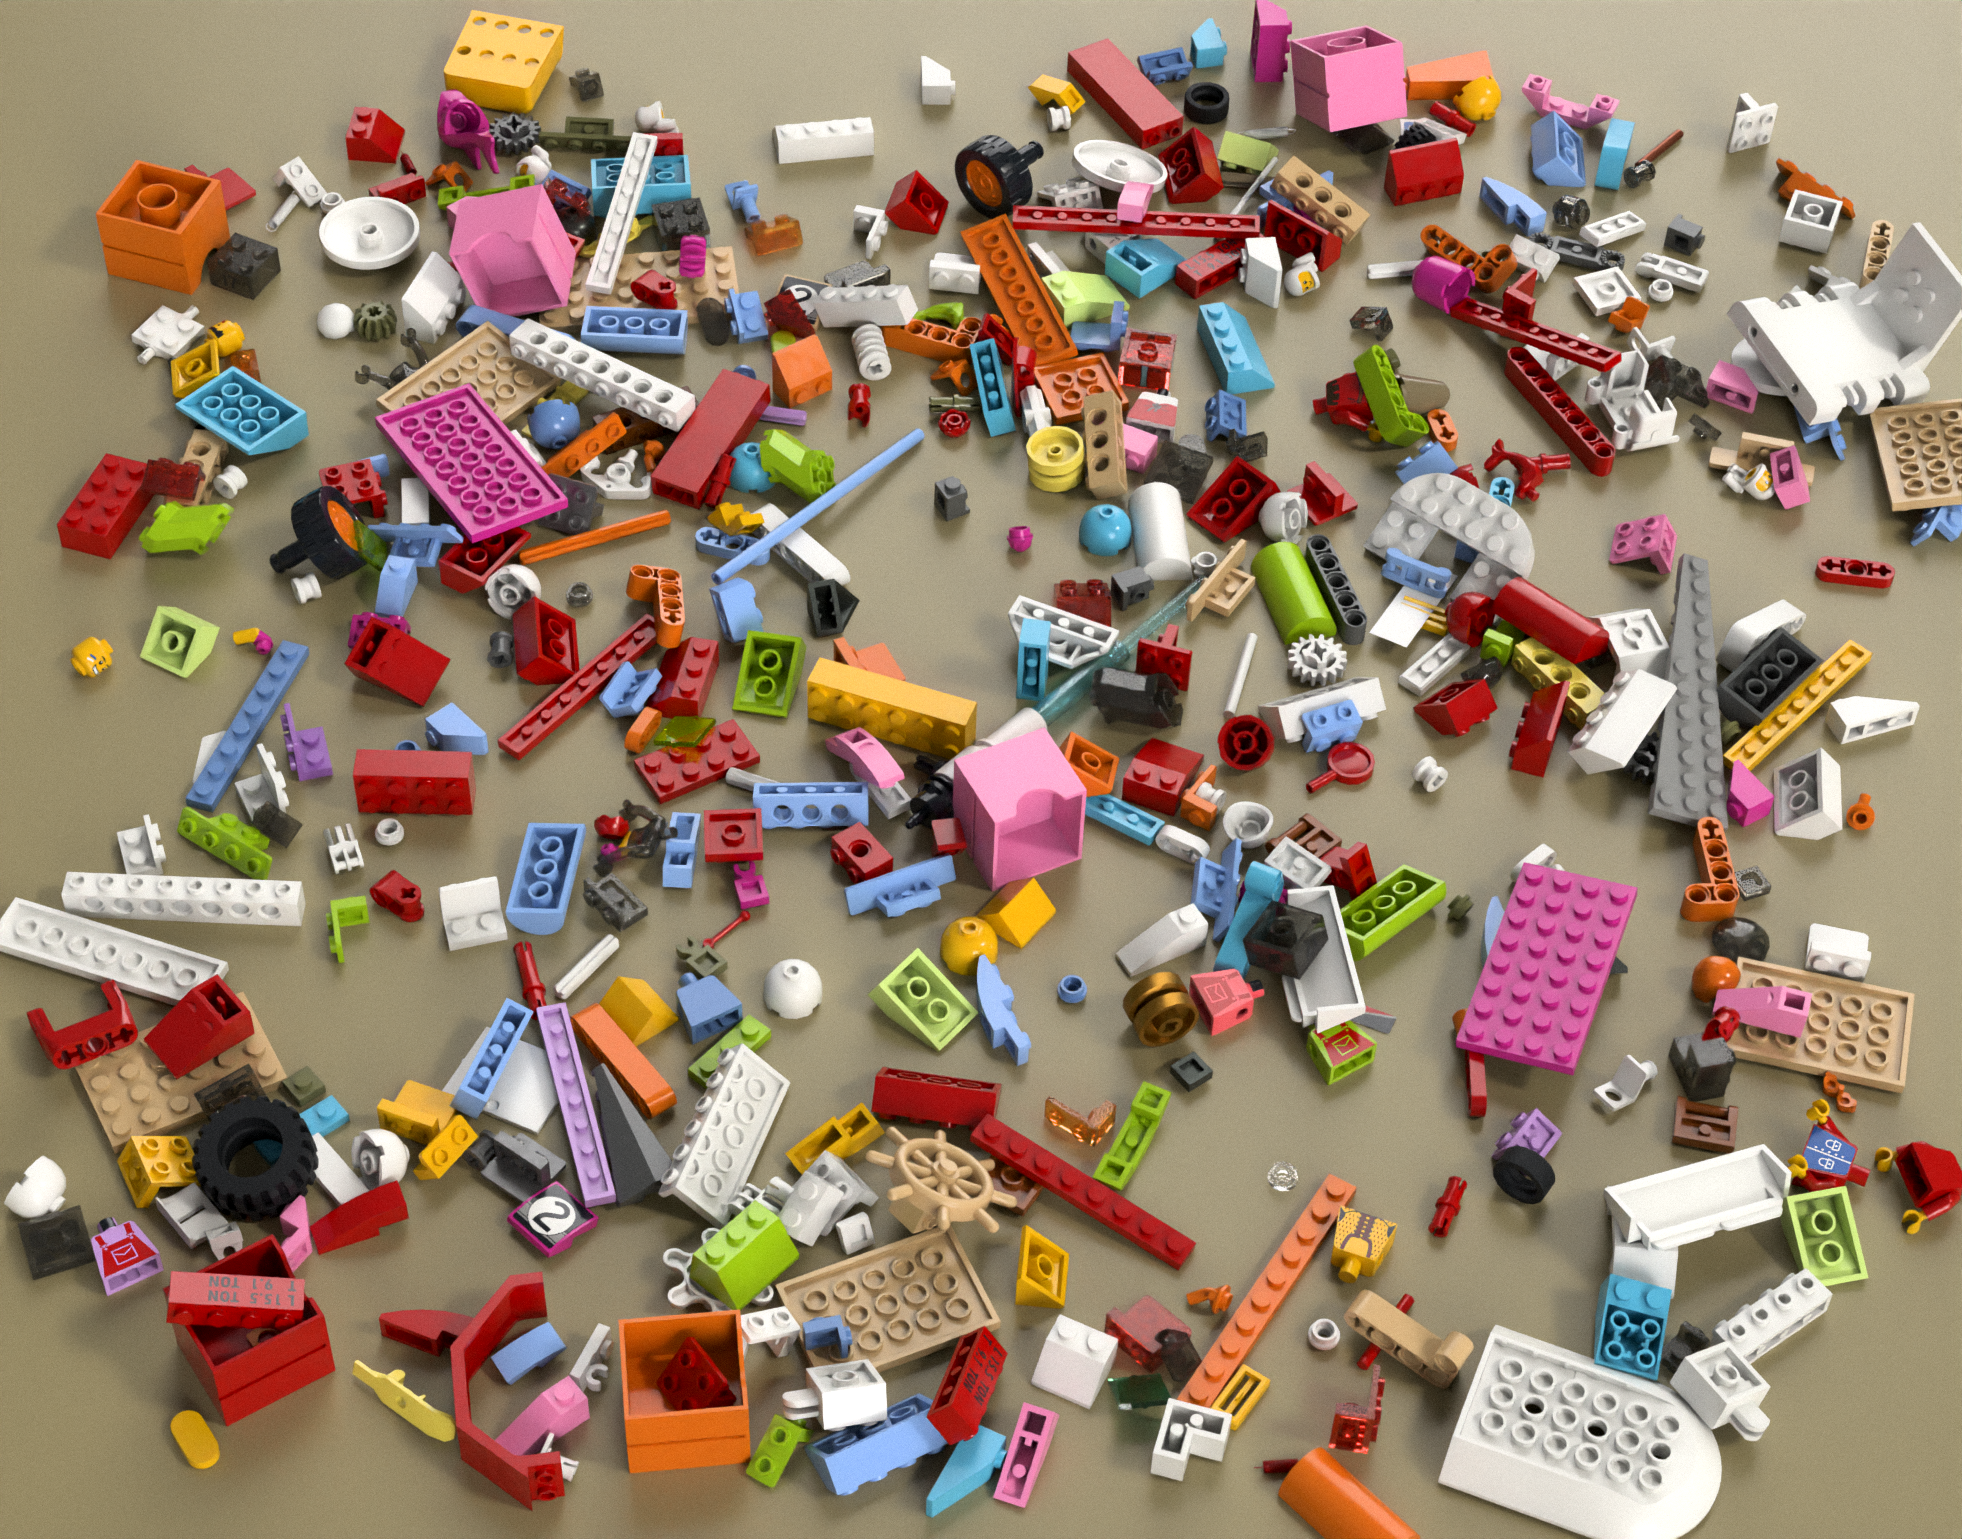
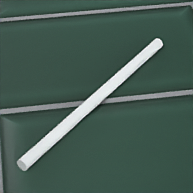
M1277 157L1271 159L1230 214L1237 215L1277 163Z

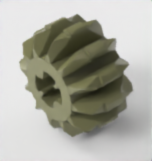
M371 301L370 304L362 303L361 308L355 309L354 328H356L360 338L366 337L368 341L372 339L379 341L380 338L389 339V335L395 333L397 315L392 309L391 304L384 305L383 301L378 303Z

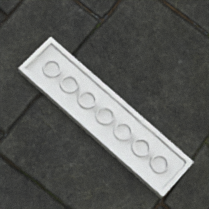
M15 897L0 919L1 952L100 983L114 979L120 989L174 1006L192 988L216 974L223 980L229 970L228 963L17 897Z

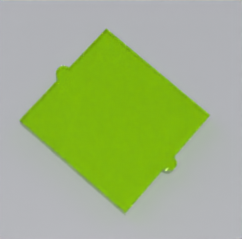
M359 520L353 522L354 538L357 542L359 556L381 573L388 558L386 542Z
M675 716L653 740L654 745L672 746V748L696 747L716 724V719L698 716Z

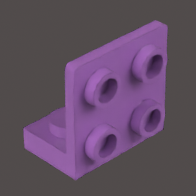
M284 704L285 714L280 715L283 732L289 731V733L283 735L288 753L293 752V754H288L291 771L297 770L299 781L333 775L323 727L296 731L290 704Z

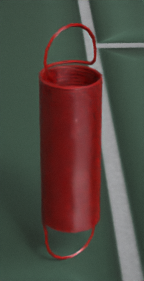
M403 153L400 156V161L407 174L413 173L416 175L417 170L409 155Z
M1298 1459L1263 1461V1467L1254 1468H1263L1265 1474L1290 1472L1298 1463Z

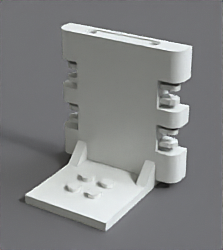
M1918 222L1911 225L1875 280L1862 289L1854 282L1824 286L1814 296L1809 295L1803 290L1785 293L1777 303L1771 302L1766 297L1738 301L1732 305L1727 315L1810 426L1835 421L1842 408L1846 407V405L1852 406L1858 416L1873 413L1884 397L1890 399L1894 406L1922 403L1930 390L1929 380L1923 371L1962 318V275L1923 225Z

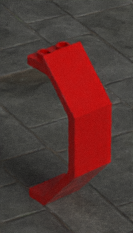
M542 1271L510 1275L450 1346L455 1418L461 1459L532 1512V1500L550 1501L557 1497L565 1496L560 1451L523 1456L510 1453L472 1423L469 1384L474 1375L517 1322L547 1317Z

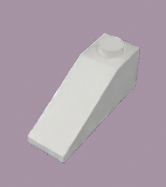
M1853 696L1831 702L1825 722L1840 744H1845L1914 725L1920 706L1917 702Z
M1194 903L1164 916L1116 952V958L1128 975L1132 977L1205 946L1208 922Z

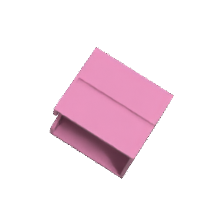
M1367 25L1290 40L1296 114L1329 132L1407 117L1405 82H1403V78H1405L1403 45L1401 41Z
M542 184L459 202L449 255L477 306L512 317L567 306L576 252Z
M1045 727L954 760V818L960 819L967 844L965 850L970 858H974L973 863L992 892L1004 888L1010 881L1027 879L1082 859L1087 790Z

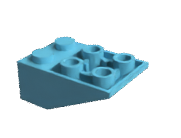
M1158 239L1123 240L1106 251L1105 275L1140 299L1175 277L1177 265L1187 259Z
M1610 1273L1601 1284L1595 1315L1594 1364L1656 1381L1658 1379L1672 1290Z

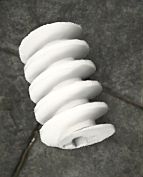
M867 324L857 328L851 340L859 372L864 378L872 381L887 377L891 372V364L880 327L874 324Z

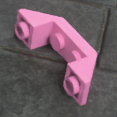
M1529 74L1522 87V92L1540 116L1545 117L1552 111H1555L1567 124L1582 129L1590 128L1612 118L1620 101L1606 95L1597 94L1591 106L1587 107L1560 97L1550 96L1552 80Z
M299 1195L293 1203L287 1204L280 1215L283 1234L288 1236L282 1242L281 1248L286 1255L292 1272L312 1253L309 1214L305 1197Z

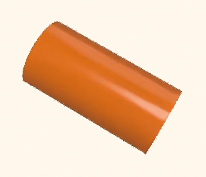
M1322 1447L1313 1449L1298 1461L1280 1486L1278 1496L1325 1539H1420V1535Z

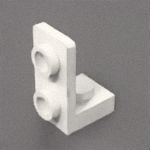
M299 156L281 166L273 178L278 187L285 183L291 185L308 208L322 201V197L327 194Z
M856 205L854 209V230L869 233L866 239V258L871 259L874 252L880 248L881 236H885L887 232L888 221H885V210Z
M785 1306L741 1315L742 1336L746 1342L754 1344L766 1341L777 1358L788 1355L801 1331L800 1326Z

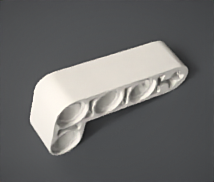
M1783 599L1737 621L1729 630L1718 653L1716 662L1733 673L1780 627L1791 635L1796 633L1803 625L1806 614Z

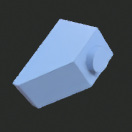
M393 555L388 556L380 574L375 614L387 618L389 615L403 617L418 583L415 559Z
M450 703L425 719L427 730L425 736L432 746H437L442 751L472 752V755H485L489 752L487 734L455 704Z

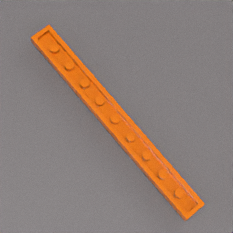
M1329 1173L1177 1400L1206 1408L1212 1406L1236 1374L1336 1224L1340 1206H1348L1356 1193L1357 1187Z

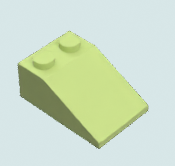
M1061 271L1041 278L1067 330L1072 328L1073 322H1092L1112 315L1114 301H1123L1124 311L1130 308V305L1106 275Z
M919 948L914 950L868 994L889 1018L937 1052L979 1013Z
M1846 1186L1782 1198L1783 1212L1780 1220L1799 1272L1807 1268L1824 1286L1868 1278Z

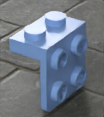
M1114 301L1111 324L1073 322L1070 336L1078 350L1100 349L1104 352L1120 351L1121 338L1126 337L1129 311H1124L1123 301Z

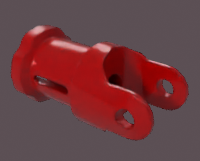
M863 383L853 384L848 389L851 400L848 403L847 418L851 420L854 417L861 420L862 427L865 428L870 421L871 405L868 402L871 396L870 387Z
M1727 1006L1716 1010L1714 1018L1708 1022L1702 1035L1703 1044L1707 1048H1711L1713 1045L1728 1042L1740 1025L1741 1017L1734 1008Z

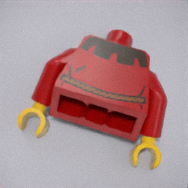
M1357 372L1346 373L1340 378L1327 382L1326 397L1313 400L1315 414L1328 412L1333 424L1353 426L1363 432L1368 430V437L1374 442H1380L1382 435L1376 422L1370 423L1373 420V413Z

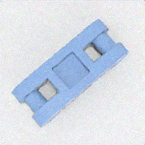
M1397 548L1387 549L1385 555L1387 562L1383 564L1382 576L1435 598L1445 597L1447 592L1445 585L1450 581L1452 574L1449 569L1444 567L1437 568L1404 555ZM1429 578L1435 580V583L1429 582Z

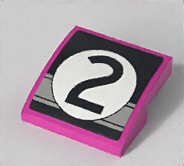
M556 1181L538 1191L518 1206L507 1217V1222L545 1256L550 1258L570 1248L574 1237L595 1228L599 1217L590 1209L585 1208L582 1202Z

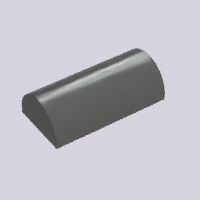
M1780 627L1718 686L1716 691L1718 692L1719 709L1730 722L1737 721L1741 728L1752 729L1755 725L1759 726L1822 665L1824 660Z

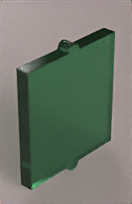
M1160 1373L1108 1379V1386L1119 1410L1147 1409L1152 1406L1167 1405L1168 1399L1171 1398Z

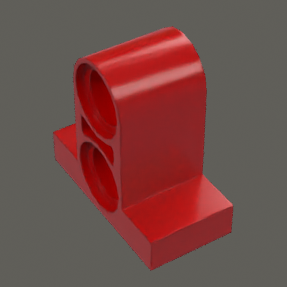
M1358 841L1349 849L1335 846L1319 858L1329 865L1332 870L1323 882L1348 890L1351 901L1377 883L1369 850L1365 843Z

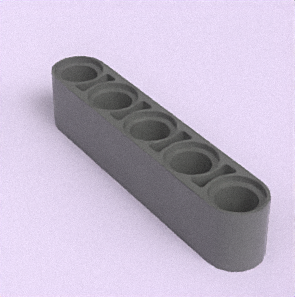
M1321 534L1311 535L1307 539L1304 558L1335 622L1337 632L1344 643L1349 645L1361 644L1365 638L1367 615L1328 537Z

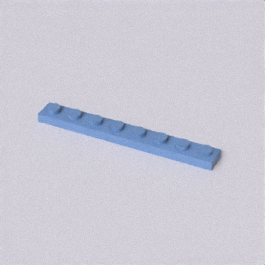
M285 640L281 642L186 796L187 806L214 812L309 656L308 646Z

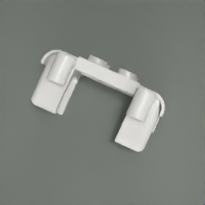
M1639 350L1621 353L1622 361L1609 371L1601 372L1600 376H1595L1588 381L1585 401L1592 405L1599 404L1613 429L1611 444L1615 449H1625L1630 452L1679 441L1678 435L1672 436L1677 411L1670 399L1665 398L1663 411L1661 412L1650 392L1644 390L1649 364Z

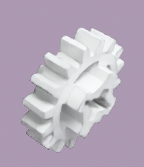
M1309 634L1308 640L1300 637L1298 643H1292L1291 650L1288 651V669H1293V677L1300 675V682L1302 683L1310 680L1311 686H1314L1316 682H1320L1322 686H1325L1327 680L1335 683L1336 677H1343V671L1346 670L1347 652L1341 651V643L1334 645V638L1332 637L1324 640V635L1320 634L1319 638L1315 639L1312 634Z

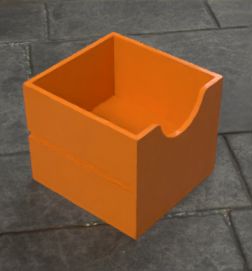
M140 160L134 162L96 212L108 274L192 295L201 283L202 268L208 253L213 248L222 253L231 241L221 180Z
M740 1309L618 1320L629 1473L750 1463L749 1408ZM687 1337H694L727 1379L729 1389L737 1398L733 1406L676 1411L657 1386L658 1378Z

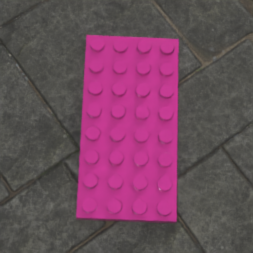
M469 383L375 417L378 429L472 544L568 507V498Z
M1524 862L1456 1038V1047L1574 1075L1633 909L1638 887Z

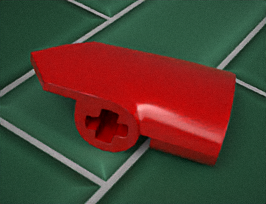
M1014 337L1011 380V404L1016 417H1021L1019 392L1024 390L1026 386L1035 385L1034 370L1037 360L1035 350L1030 347L1019 346V337Z

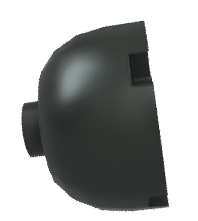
M567 206L556 211L565 232L585 239L584 246L590 245L593 241L597 240V228L594 218L586 209L577 206Z

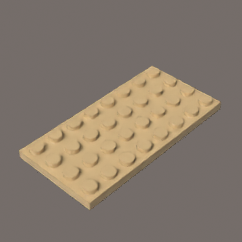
M732 246L706 248L704 275L695 278L681 276L679 273L680 250L623 254L611 295L586 290V282L594 256L591 258H577L574 263L572 278L570 279L571 286L567 306L539 312L540 324L564 333H580L586 306L656 309L638 300L630 288L634 280L648 270L653 269L675 282L676 291L674 292V297L678 302L675 310H688V324L731 321V313H726L724 298H728V290L734 288L735 294H739Z

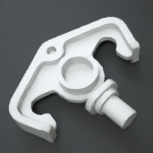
M629 449L624 457H619L616 463L611 464L604 475L591 473L592 470L600 467L598 456L580 468L582 480L587 484L597 486L599 488L598 493L606 499L643 500L651 495L652 490L651 472H647V476L641 479L642 487L635 488L629 484L631 473L635 468L633 462L638 456V453L633 449Z

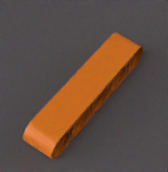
M594 1003L570 1017L572 1029L577 1037L600 1064L604 1063L623 1091L648 1119L656 1117L677 1104V1098L669 1084L598 1003Z

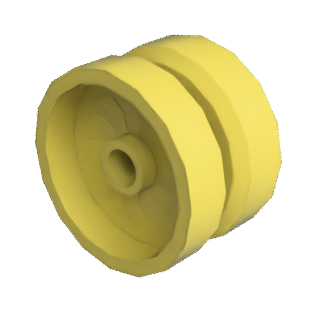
M1051 426L1036 431L1029 438L1026 445L1029 478L1036 487L1048 492H1063L1076 487L1083 480L1086 473L1084 446L1081 436L1076 431L1068 427Z

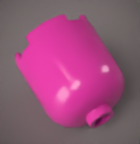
M1435 255L1421 261L1415 267L1412 274V290L1416 297L1447 314L1450 313L1452 306L1466 297L1471 298L1467 294L1470 290V285L1475 286V274L1471 269Z

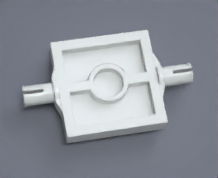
M162 305L132 334V342L145 349L137 356L140 363L143 362V365H145L153 356L169 360L170 358H178L183 355L205 334L204 326L192 320L199 314L198 308L191 305L184 313H178Z

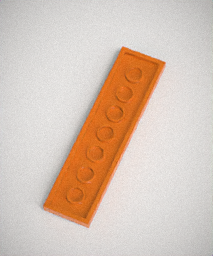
M1006 213L961 231L962 240L975 265H980V275L1013 338L1019 337V346L1030 347L1037 353L1035 366L1064 361L1077 356V348Z

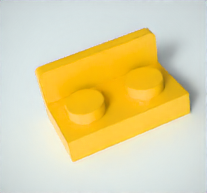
M455 1115L419 1154L420 1164L413 1170L419 1180L440 1179L478 1137L462 1115Z

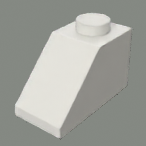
M921 56L922 105H950L951 95H955V81H951L950 70L927 56Z

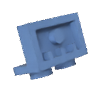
M1219 389L1213 398L1210 397L1205 404L1207 440L1212 442L1220 433L1228 438L1242 442L1247 436L1246 400Z

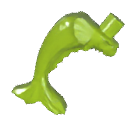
M962 302L934 305L922 311H917L913 318L922 321L927 319L947 321L952 324V329L957 330L961 321L967 318L964 315Z

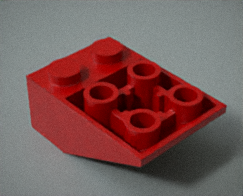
M371 617L344 664L354 676L424 707L451 660L398 628Z
M216 974L192 988L144 1038V1042L177 1080L252 1036L255 1032L248 1008L221 977Z

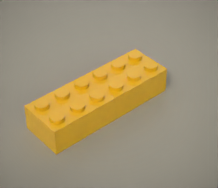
M819 657L807 680L808 718L839 726L847 730L860 727L873 737L915 748L922 752L939 755L950 760L967 746L973 745L976 740L977 702L821 657Z

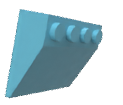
M688 155L653 156L635 216L647 213L657 216L669 212L680 215L691 212L692 200ZM625 158L591 159L594 216L607 218Z
M234 366L175 404L177 410L247 455L290 449L309 436L307 416L304 410Z

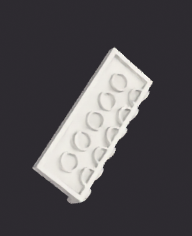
M743 1043L731 1049L726 1048L717 1059L719 1064L706 1082V1092L695 1106L697 1111L684 1129V1139L673 1153L674 1160L670 1168L662 1176L661 1182L663 1184L658 1192L663 1198L674 1194L717 1229L727 1225L732 1214L727 1205L730 1201H735L736 1195L742 1192L791 1083Z

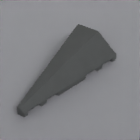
M603 1063L595 1067L591 1074L596 1080L597 1092L595 1095L596 1100L600 1102L602 1112L600 1122L607 1157L611 1160L613 1171L611 1179L615 1183L617 1193L615 1203L620 1208L642 1202L646 1195L659 1192L663 1184L661 1182L662 1176L670 1168L672 1160Z

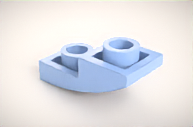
M547 1322L511 1342L494 1354L491 1359L506 1382L512 1385L537 1365L542 1368L566 1350L567 1347L551 1323Z

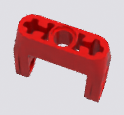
M114 979L104 982L100 986L108 1001L107 1008L109 1011L63 1029L54 1031L43 1008H36L26 1012L32 1030L45 1056L55 1067L63 1070L73 1068L127 1047L137 1039V1026L129 1006Z

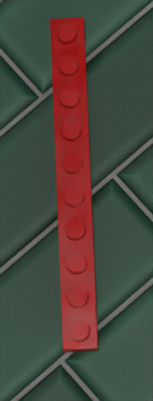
M1013 205L1012 227L1019 230L1246 239L1259 238L1260 216L1147 211L1140 223L1117 219V210Z

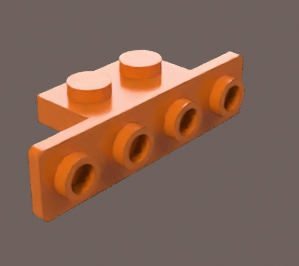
M1780 158L1777 159L1776 164L1779 172L1789 178L1778 190L1779 196L1791 202L1796 189L1843 202L1840 210L1842 214L1850 219L1856 216L1853 209L1854 205L1849 199L1838 197L1825 184L1821 186L1811 174L1807 172L1805 174L1801 173L1791 161L1787 160L1785 162Z
M613 412L591 430H585L547 459L548 463L541 468L547 475L554 473L569 478L626 434L627 431L618 414Z

